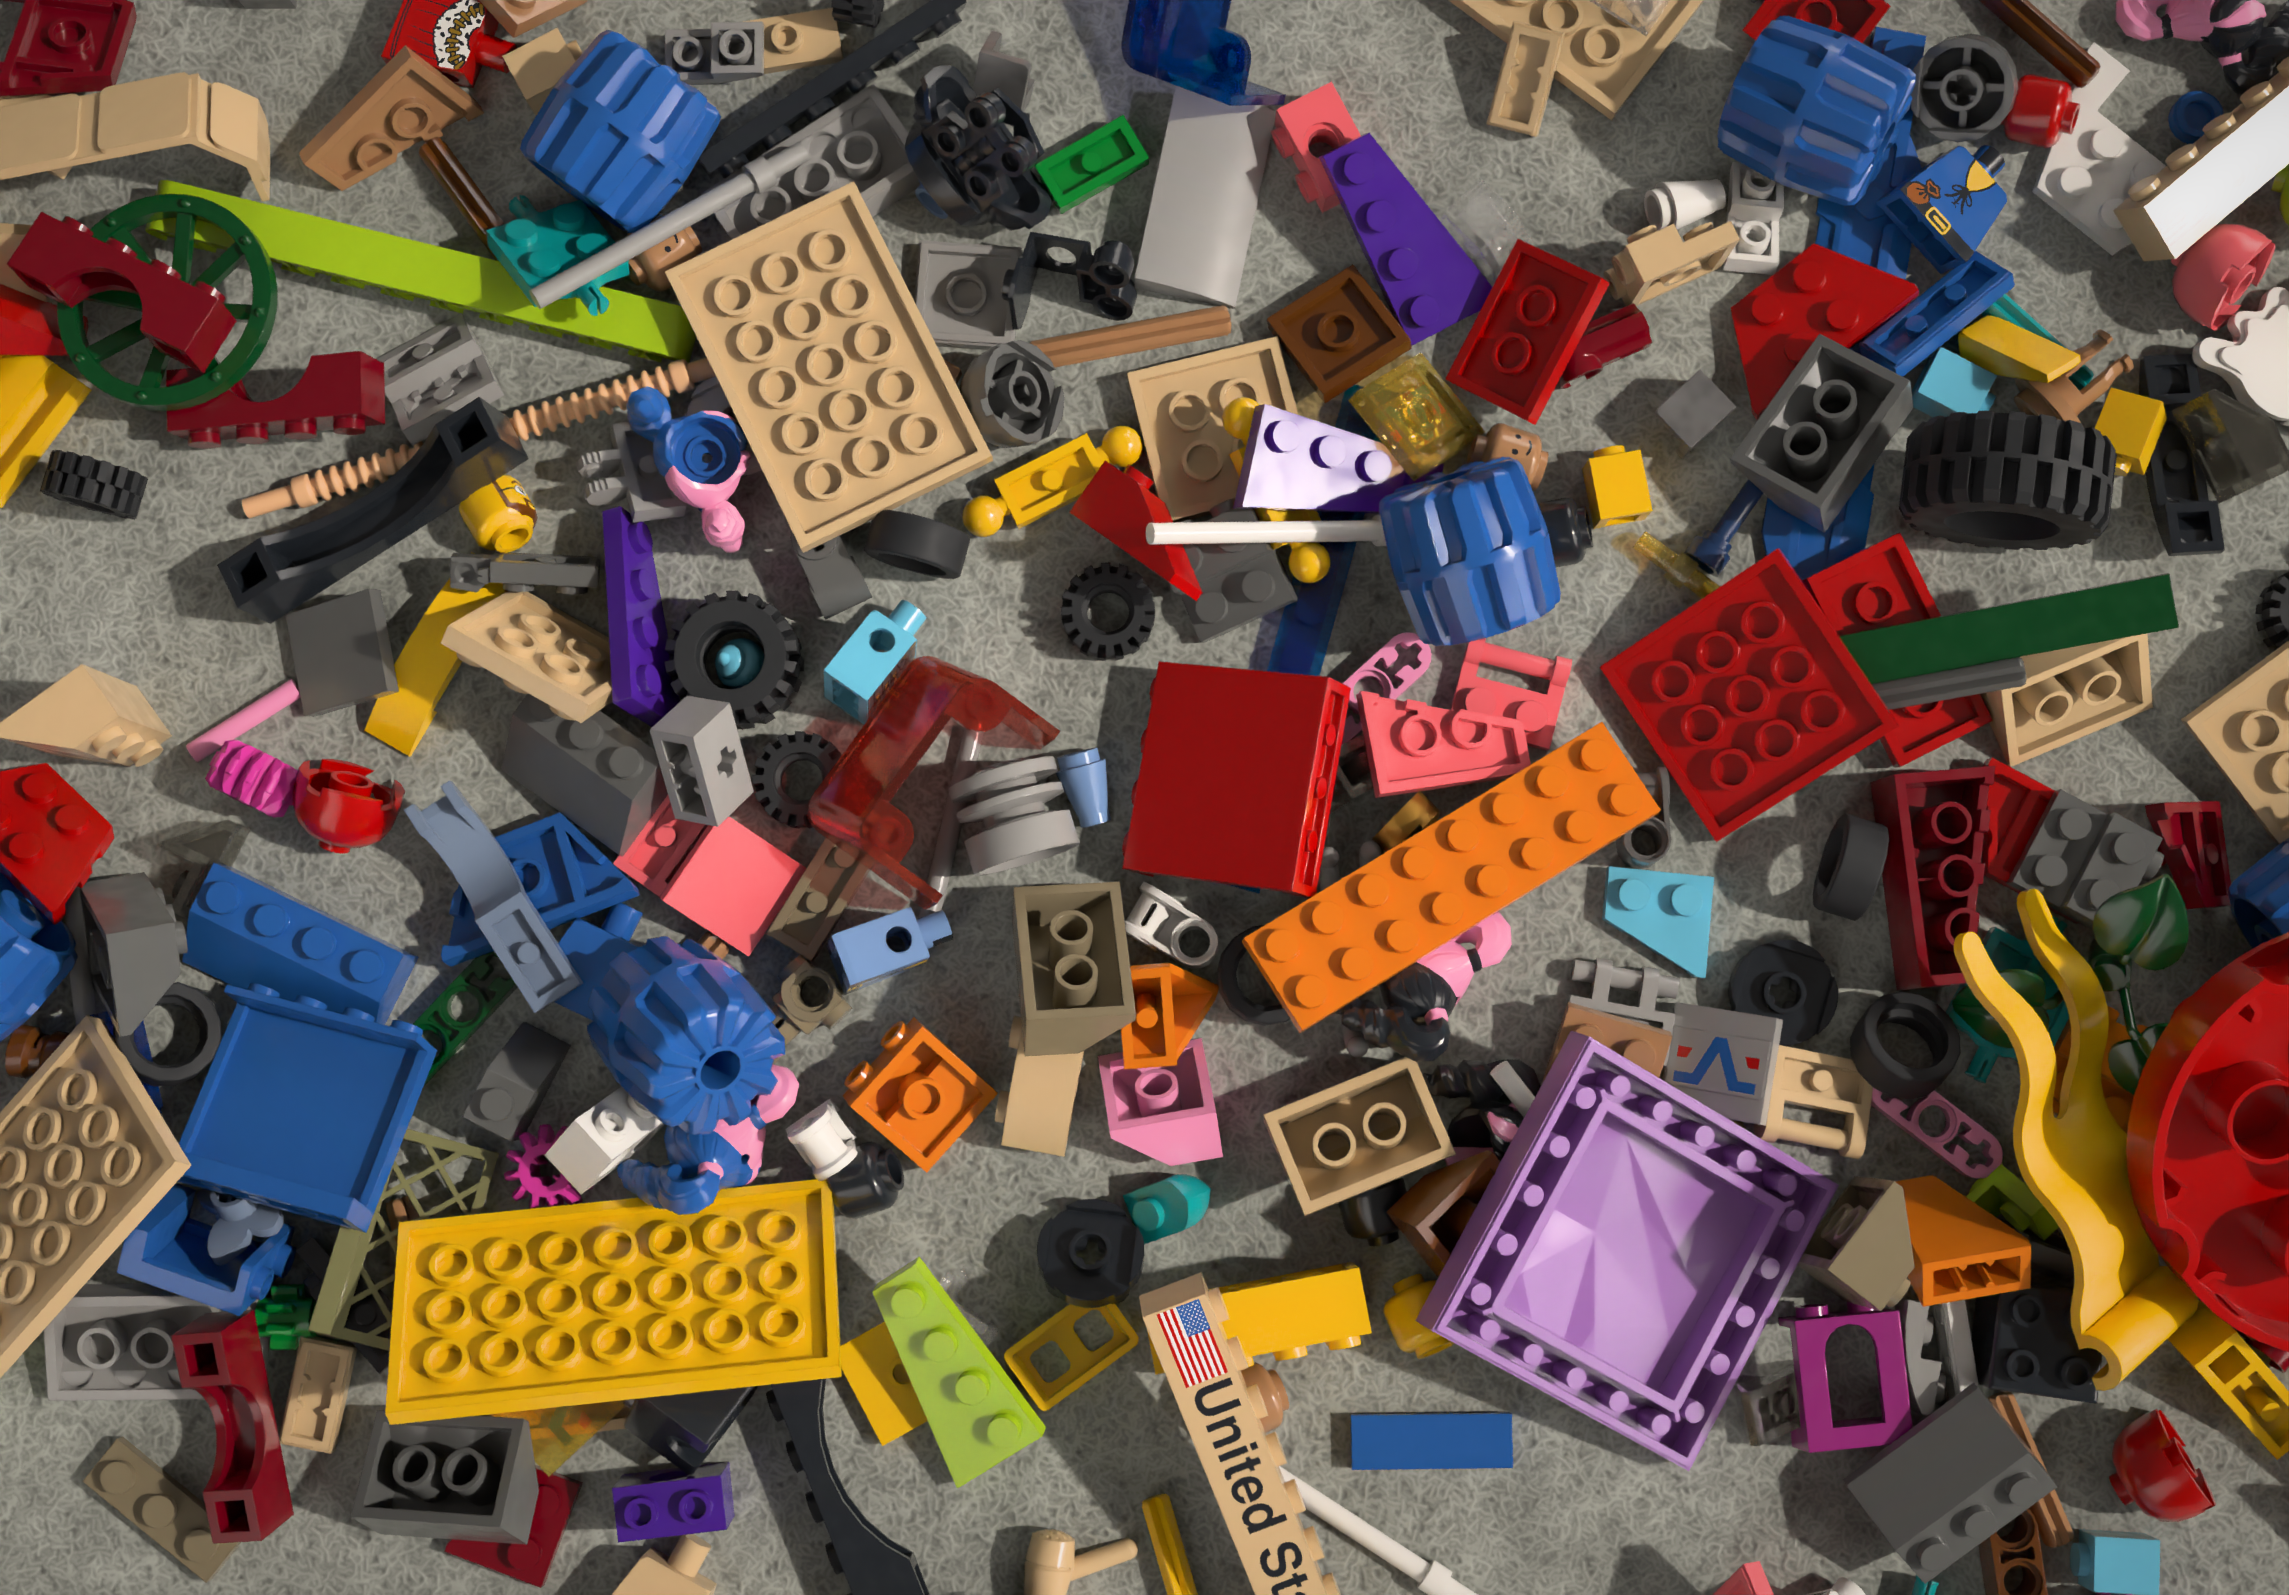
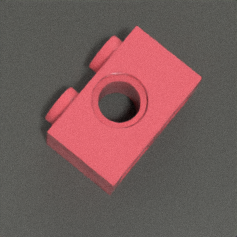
M1331 81L1278 108L1275 117L1276 129L1271 131L1273 141L1284 159L1292 156L1300 173L1295 175V179L1302 196L1307 203L1315 200L1322 213L1339 205L1340 201L1320 159L1311 154L1309 147L1315 143L1323 142L1335 149L1361 136Z

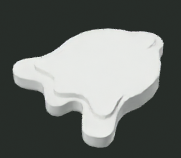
M2273 287L2261 297L2257 312L2240 311L2229 318L2227 327L2233 337V342L2208 337L2195 345L2192 358L2194 363L2200 368L2214 372L2226 380L2237 400L2247 412L2260 420L2268 416L2281 420L2280 424L2289 426V291L2282 287Z

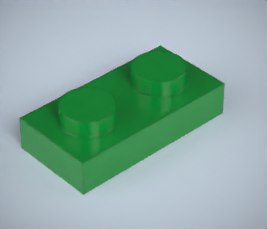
M1122 115L1034 166L1037 176L1060 214H1063L1149 165V156L1125 116Z

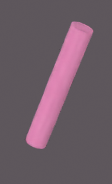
M293 679L288 680L186 745L188 752L195 761L203 760L219 750L225 741L238 738L300 699L299 687Z

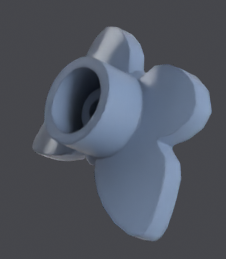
M203 1189L196 1194L203 1208L216 1215L217 1221L210 1231L207 1248L210 1258L217 1266L227 1264L244 1252L251 1244L253 1235L271 1237L278 1234L283 1226L284 1216L280 1209L208 1189Z

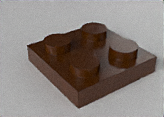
M1353 264L1267 318L1268 329L1274 337L1278 336L1280 345L1324 403H1327L1412 349L1409 336Z

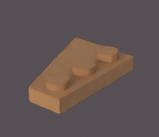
M405 45L299 152V155L304 165L343 191L396 162L398 153L422 140L427 143L434 137L440 138L444 136L441 131L443 128L463 117L469 122L484 114V111L473 97Z

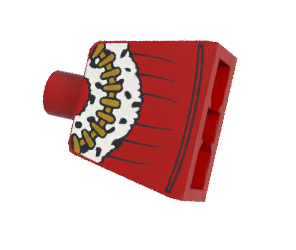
M403 0L381 57L387 64L406 45L456 85L474 88L482 65L508 73L510 70L502 56L517 49L515 43L494 36L499 22L479 0Z

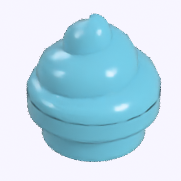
M746 638L733 639L725 643L717 652L715 658V667L719 680L731 689L741 688L752 682L761 671L764 663L765 654L762 648L756 642Z

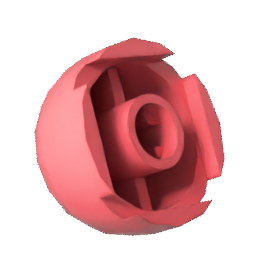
M2219 224L2211 228L2176 259L2171 260V264L2177 267L2172 279L2173 294L2181 310L2202 326H2207L2213 331L2221 329L2228 323L2229 318L2242 306L2232 304L2239 300L2250 283L2257 287L2271 262L2275 243L2268 239L2266 235L2244 225Z

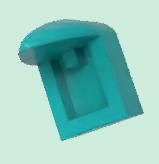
M1177 1174L1123 1195L1133 1223L1136 1228L1138 1226L1143 1236L1145 1245L1196 1225L1204 1217L1208 1209L1211 1187L1197 1177Z

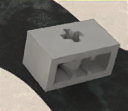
M686 696L650 729L675 819L718 827L754 792L730 703Z

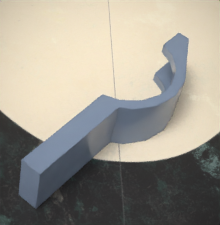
M448 781L440 786L445 793L444 797L422 811L416 804L410 805L404 811L418 833L436 850L457 879L475 914V922L533 1012L538 1013L582 985L583 981L525 893L513 865L500 844L452 781Z

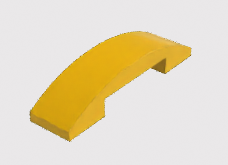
M449 578L419 621L394 664L399 692L377 698L364 731L411 757L437 713L434 708L462 663L457 657V652L441 644L448 625L508 592L503 589V583L489 582L478 592L451 588Z

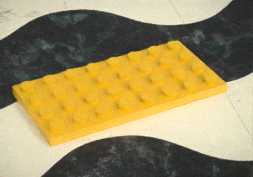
M814 1179L721 1189L718 1191L712 1204L698 1213L689 1215H678L667 1209H659L648 1205L640 1198H629L399 1222L385 1415L390 1425L842 1377L834 1202L832 1191L826 1179L822 1181Z

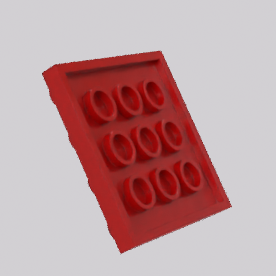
M1777 548L1600 666V669L1716 842L1899 727V724L1780 548Z

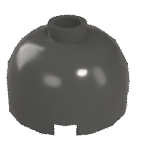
M1972 33L1947 37L1931 47L1914 67L1913 72L1916 74V84L1911 93V109L1917 118L1920 117L1923 124L1930 128L1929 132L1937 138L1957 143L1980 139L1997 128L2013 108L2018 90L2016 65L2007 50L1989 37Z
M1022 340L1011 341L993 346L971 361L961 381L960 393L984 441L1002 448H1014L1036 444L1041 439L1047 438L1056 432L1063 417L1064 392L1062 386L1055 388L1050 371L1056 369L1052 361L1037 346Z

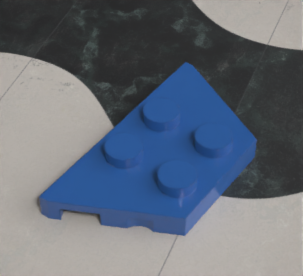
M561 812L495 837L513 865L525 893L549 930L640 895L638 888ZM459 884L457 890L453 893L449 912L454 917L449 944L443 945L441 951L442 961L450 967L494 951L475 922V914L471 904Z

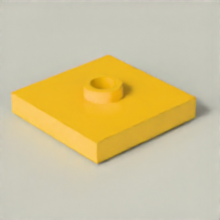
M885 1321L840 1345L841 1369L882 1446L928 1421Z

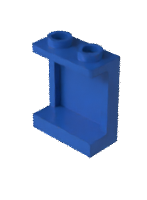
M176 1183L124 1240L117 1273L240 1316L256 1299L263 1300L272 1283L278 1277L284 1278L290 1271L296 1255V1247L290 1246L295 1227L284 1223L278 1234L269 1237L263 1244L251 1240V1244L244 1252L227 1264L217 1266L210 1258L207 1248L208 1237L213 1226L189 1218L196 1190Z

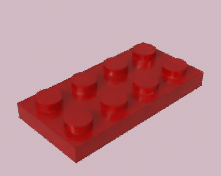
M1900 532L1801 580L1838 635L1941 616ZM1980 694L1891 709L1889 711L1899 724V727L1881 737L1880 741L1893 767L1896 768L1993 720Z

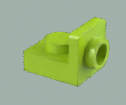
M2002 1164L1988 1177L1979 1178L1972 1185L1969 1194L1966 1196L1993 1216L1998 1217L2002 1214L2020 1232L2029 1228L2043 1241L2059 1228L2055 1219L2033 1195L2029 1187Z

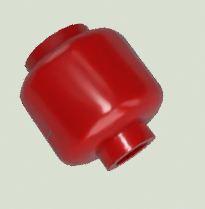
M2027 74L2018 80V90L2013 108L2000 125L2004 126L2005 136L2011 141L2050 148L2059 141L2062 133L2070 135L2073 133L2079 116L2080 103L2072 102V90L2069 83Z

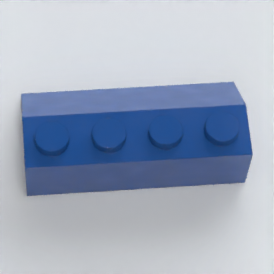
M213 863L189 910L186 930L188 951L183 954L182 962L238 988L247 990L250 983L260 984L279 992V998L295 1002L297 995L307 996L326 1004L328 1011L342 1014L345 1007L354 1008L372 1015L375 1018V1023L385 1025L419 957L233 867Z

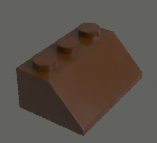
M1489 1150L1424 1175L1386 1212L1438 1278L1500 1164L1495 1154Z

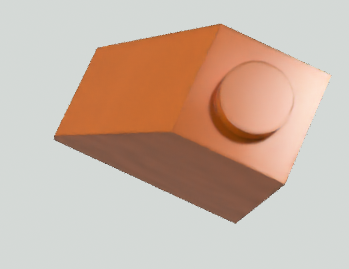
M1934 1175L1895 1181L1904 1190L1915 1265L1908 1275V1279L1923 1307L2031 1288V1244L2026 1237Z

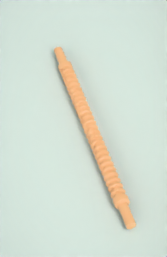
M707 358L687 363L685 359L670 362L668 369L664 371L660 366H657L653 375H649L644 370L641 372V378L635 379L632 375H628L626 378L627 382L622 384L618 379L612 381V387L610 388L601 383L598 386L597 392H592L590 388L584 390L583 396H578L575 392H572L568 401H564L562 397L558 396L554 405H550L547 401L541 403V409H536L533 405H529L525 414L516 409L513 411V417L508 419L517 436L526 441L529 439V433L534 432L537 436H541L544 428L555 432L557 425L561 423L566 428H569L573 419H577L582 424L585 422V416L591 415L592 418L598 419L600 411L604 410L608 415H611L616 406L625 411L631 392L646 386L658 390L668 398L670 390L675 389L679 394L694 389V383L716 377ZM418 442L413 448L402 444L399 452L388 448L384 457L375 452L372 454L370 461H367L364 457H359L357 465L346 461L343 463V469L341 470L332 465L329 468L328 474H325L322 470H317L313 478L309 474L293 477L290 485L242 499L243 510L250 519L296 504L301 508H307L316 505L319 502V497L329 501L332 498L333 492L343 497L346 494L347 488H350L353 492H358L360 484L372 488L374 480L378 479L381 483H384L388 480L389 475L393 476L420 449L423 442Z

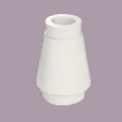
M1718 179L1659 182L1656 184L1655 189L1646 192L1644 198L1647 220L1650 225H1655L1657 230L1672 224L1678 230L1717 210L1723 209L1726 204L1725 190Z

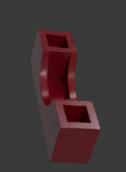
M40 212L7 262V265L28 287L70 308H73L85 298L103 291L121 290L139 295L142 303L141 332L159 352L202 373L205 372L237 322L223 304L226 298L222 293L202 281H197L192 286L180 280L181 275L176 270L157 259H153L150 264L137 259V254L130 247L114 238L109 237L105 243L92 237L94 234L89 228L69 216H65L60 221Z
M362 351L313 355L300 381L283 396L271 401L254 402L247 393L242 380H240L229 390L205 403L190 408L167 411V432L188 440V446L200 449L218 448L221 446V440L236 439L237 442L244 444H264L269 442L270 435L284 434L289 439H314L317 437V431L333 430L334 433L341 435L364 434L366 426L385 425L384 363ZM193 368L166 370V387L190 382L201 377L205 372L202 373Z
M254 1309L245 1310L240 1316L226 1311L205 1313L172 1334L171 1337L181 1387L193 1389L203 1396L210 1407L215 1423L216 1457L212 1474L203 1490L212 1542L217 1544L262 1541L293 1516L294 1512Z

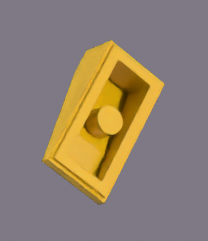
M1985 316L1961 330L1958 335L1960 357L1999 376L2049 383L2081 362L2079 354L2009 321L1994 316Z

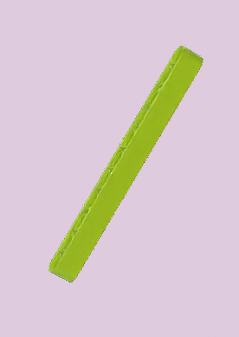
M160 180L158 182L155 195L186 194L201 197L215 202L232 212L259 238L271 262L282 264V270L315 277V273L332 276L331 282L364 289L365 285L381 288L380 294L412 302L414 297L430 300L429 306L462 314L464 309L480 313L479 318L510 326L515 321L529 325L528 330L559 338H562L564 333L579 337V343L612 350V346L629 349L628 355L660 363L662 358L673 361L685 359L687 363L690 362L696 334L682 306L601 286L599 290L608 299L609 307L603 314H600L598 311V316L591 315L582 301L576 297L558 299L539 309L532 305L499 261L169 180ZM166 218L147 223L145 231L167 241L168 236L175 238L176 218ZM196 220L193 248L216 253L217 248L227 250L235 243V240L224 230L210 223Z

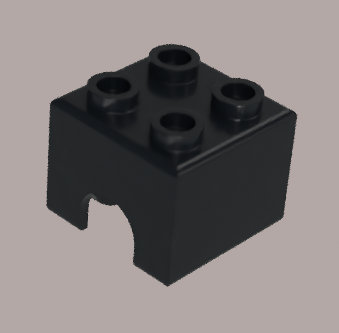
M2031 1282V1288L1976 1298L1971 1341L1978 1385L1989 1389L2097 1404L2099 1390H2096L2092 1377L2101 1369L2102 1354L2092 1348L2080 1350L2078 1348L2071 1327L2070 1314L2074 1288Z
M758 1386L625 1400L623 1404L630 1408V1411L625 1420L624 1427L687 1475H692L753 1397Z

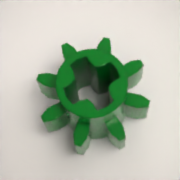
M279 1284V1286H272V1296H265L263 1300H258L255 1310L259 1337H271L270 1350H296L299 1347L301 1337L316 1336V1333L308 1332L317 1302L313 1297H304L305 1284Z

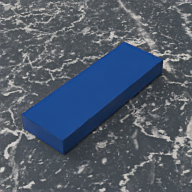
M1975 251L1966 263L1953 268L1860 343L1861 355L1903 377L2015 286L2013 273Z
M1512 1413L1350 1414L1351 1469L1513 1468Z

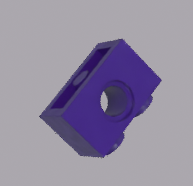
M729 1462L700 1465L692 1475H687L679 1468L623 1474L612 1487L618 1543L727 1530L735 1516Z

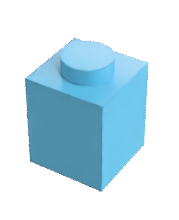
M1940 347L1928 358L1912 389L1913 407L1931 417L1939 415L1947 417L1951 413L1956 412L1978 413V411H1989L1996 396L1990 393L1989 390L1997 375Z
M2079 1529V1543H2073L2070 1550L2072 1574L2078 1576L2079 1585L2093 1592L2159 1595L2160 1540L2138 1532Z

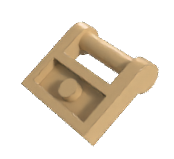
M1779 1045L1766 1126L1754 1124V1135L1770 1143L1776 1142L1777 1139L1838 1150L1840 1156L1859 1159L1866 1147L1873 1087L1858 1073L1852 1059ZM1784 1103L1846 1115L1843 1129L1785 1119L1783 1118Z

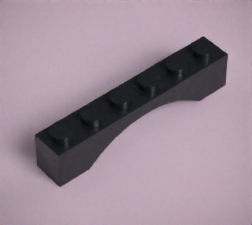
M478 397L437 423L415 455L391 478L367 495L316 521L287 531L260 537L217 566L237 608L271 624L455 507L478 489L491 484L529 458L508 417L481 397Z
M826 1379L771 1384L772 1390L766 1392L770 1410L777 1422L785 1420L792 1440L786 1442L788 1456L797 1473L805 1471L812 1491L805 1494L809 1510L817 1524L824 1521L831 1538V1542L825 1544L826 1552L836 1575L843 1572L851 1589V1593L847 1595H930L914 1552L891 1540L866 1519L848 1496L833 1466L826 1441L823 1411Z

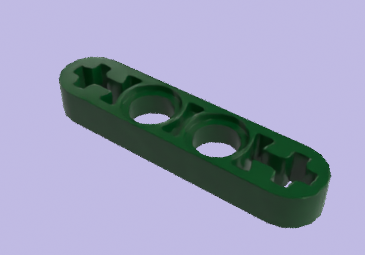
M495 951L476 957L413 1023V1025L421 1028L423 1032L427 1030L434 1031L441 1038L442 1042L441 1052L434 1059L424 1086L518 988L512 977L508 980L498 977L487 987L489 990L496 992V995L490 1000L482 988L470 983V979L475 974L479 981H485L491 975L494 967L489 962L494 956L499 958ZM468 991L474 994L478 1000V1013L470 1021L460 1022L452 1014V1001L459 993Z

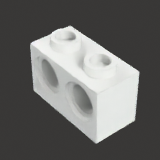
M621 1086L575 1119L547 1151L545 1156L580 1194H583L615 1170L621 1162L628 1160L650 1142L664 1124L635 1101Z

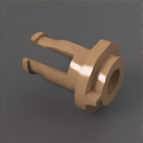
M2098 329L2093 333V339L2087 345L2073 350V352L2080 355L2081 362L2049 383L2016 378L2015 383L2020 392L2014 397V401L2020 412H2025L2027 415L2039 416L2043 414L2055 416L2058 420H2072L2081 423L2077 416L2103 395L2121 373H2129L2134 368L2133 362L2129 355L2124 354L2079 391L2068 377L2113 340L2110 334Z

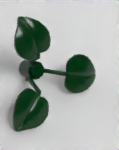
M2168 874L2161 875L2146 884L2121 891L2109 897L2097 909L2093 920L2095 938L2090 944L2087 962L2096 974L2103 991L2111 992L2117 990L2119 992L2126 1031L2131 1038L2117 1042L2110 1048L2108 1053L2109 1068L2117 1083L2133 1095L2135 1094L2142 1070L2156 1042L2168 1025V1023L2154 1024L2147 1027L2141 1034L2137 1029L2130 995L2131 985L2129 983L2133 961L2148 970L2157 971L2165 969L2180 959L2185 952L2188 942L2189 923L2186 907L2177 886ZM2021 969L1997 971L2034 1009L2048 1031L2050 1018L2046 1010L2056 1008L2064 1000L2060 990L2052 997L2045 999L2046 985L2039 975ZM1968 984L1964 986L1953 998L1952 1005L1954 1011L1985 1040L2000 1047L2013 1048L2009 1037L2000 1024L1976 999Z

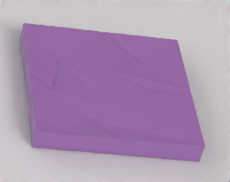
M1570 1031L1496 1169L1495 1175L1489 1182L1415 1321L1689 1471L1839 1185L1593 1038Z

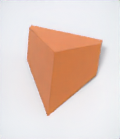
M1172 963L1130 966L1136 1019L1121 1028L1124 1069L1175 1066L1180 1055L1215 1002L1219 990L1218 985Z

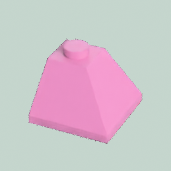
M1202 1038L1189 1041L1175 1066L1124 1069L1123 1052L1098 1056L1111 1139L1169 1166L1223 1157L1216 1108Z

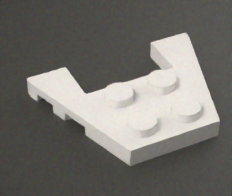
M2093 42L2086 52L2100 63V70L2097 76L2085 87L2079 88L2074 84L2071 87L2072 102L2080 103L2076 126L2071 135L2062 133L2059 141L2054 146L2048 148L2032 192L2113 256L2133 244L2113 210L2130 197L2128 190L2134 184L2148 176L2158 174L2166 165L2098 112L2100 106L2130 70Z

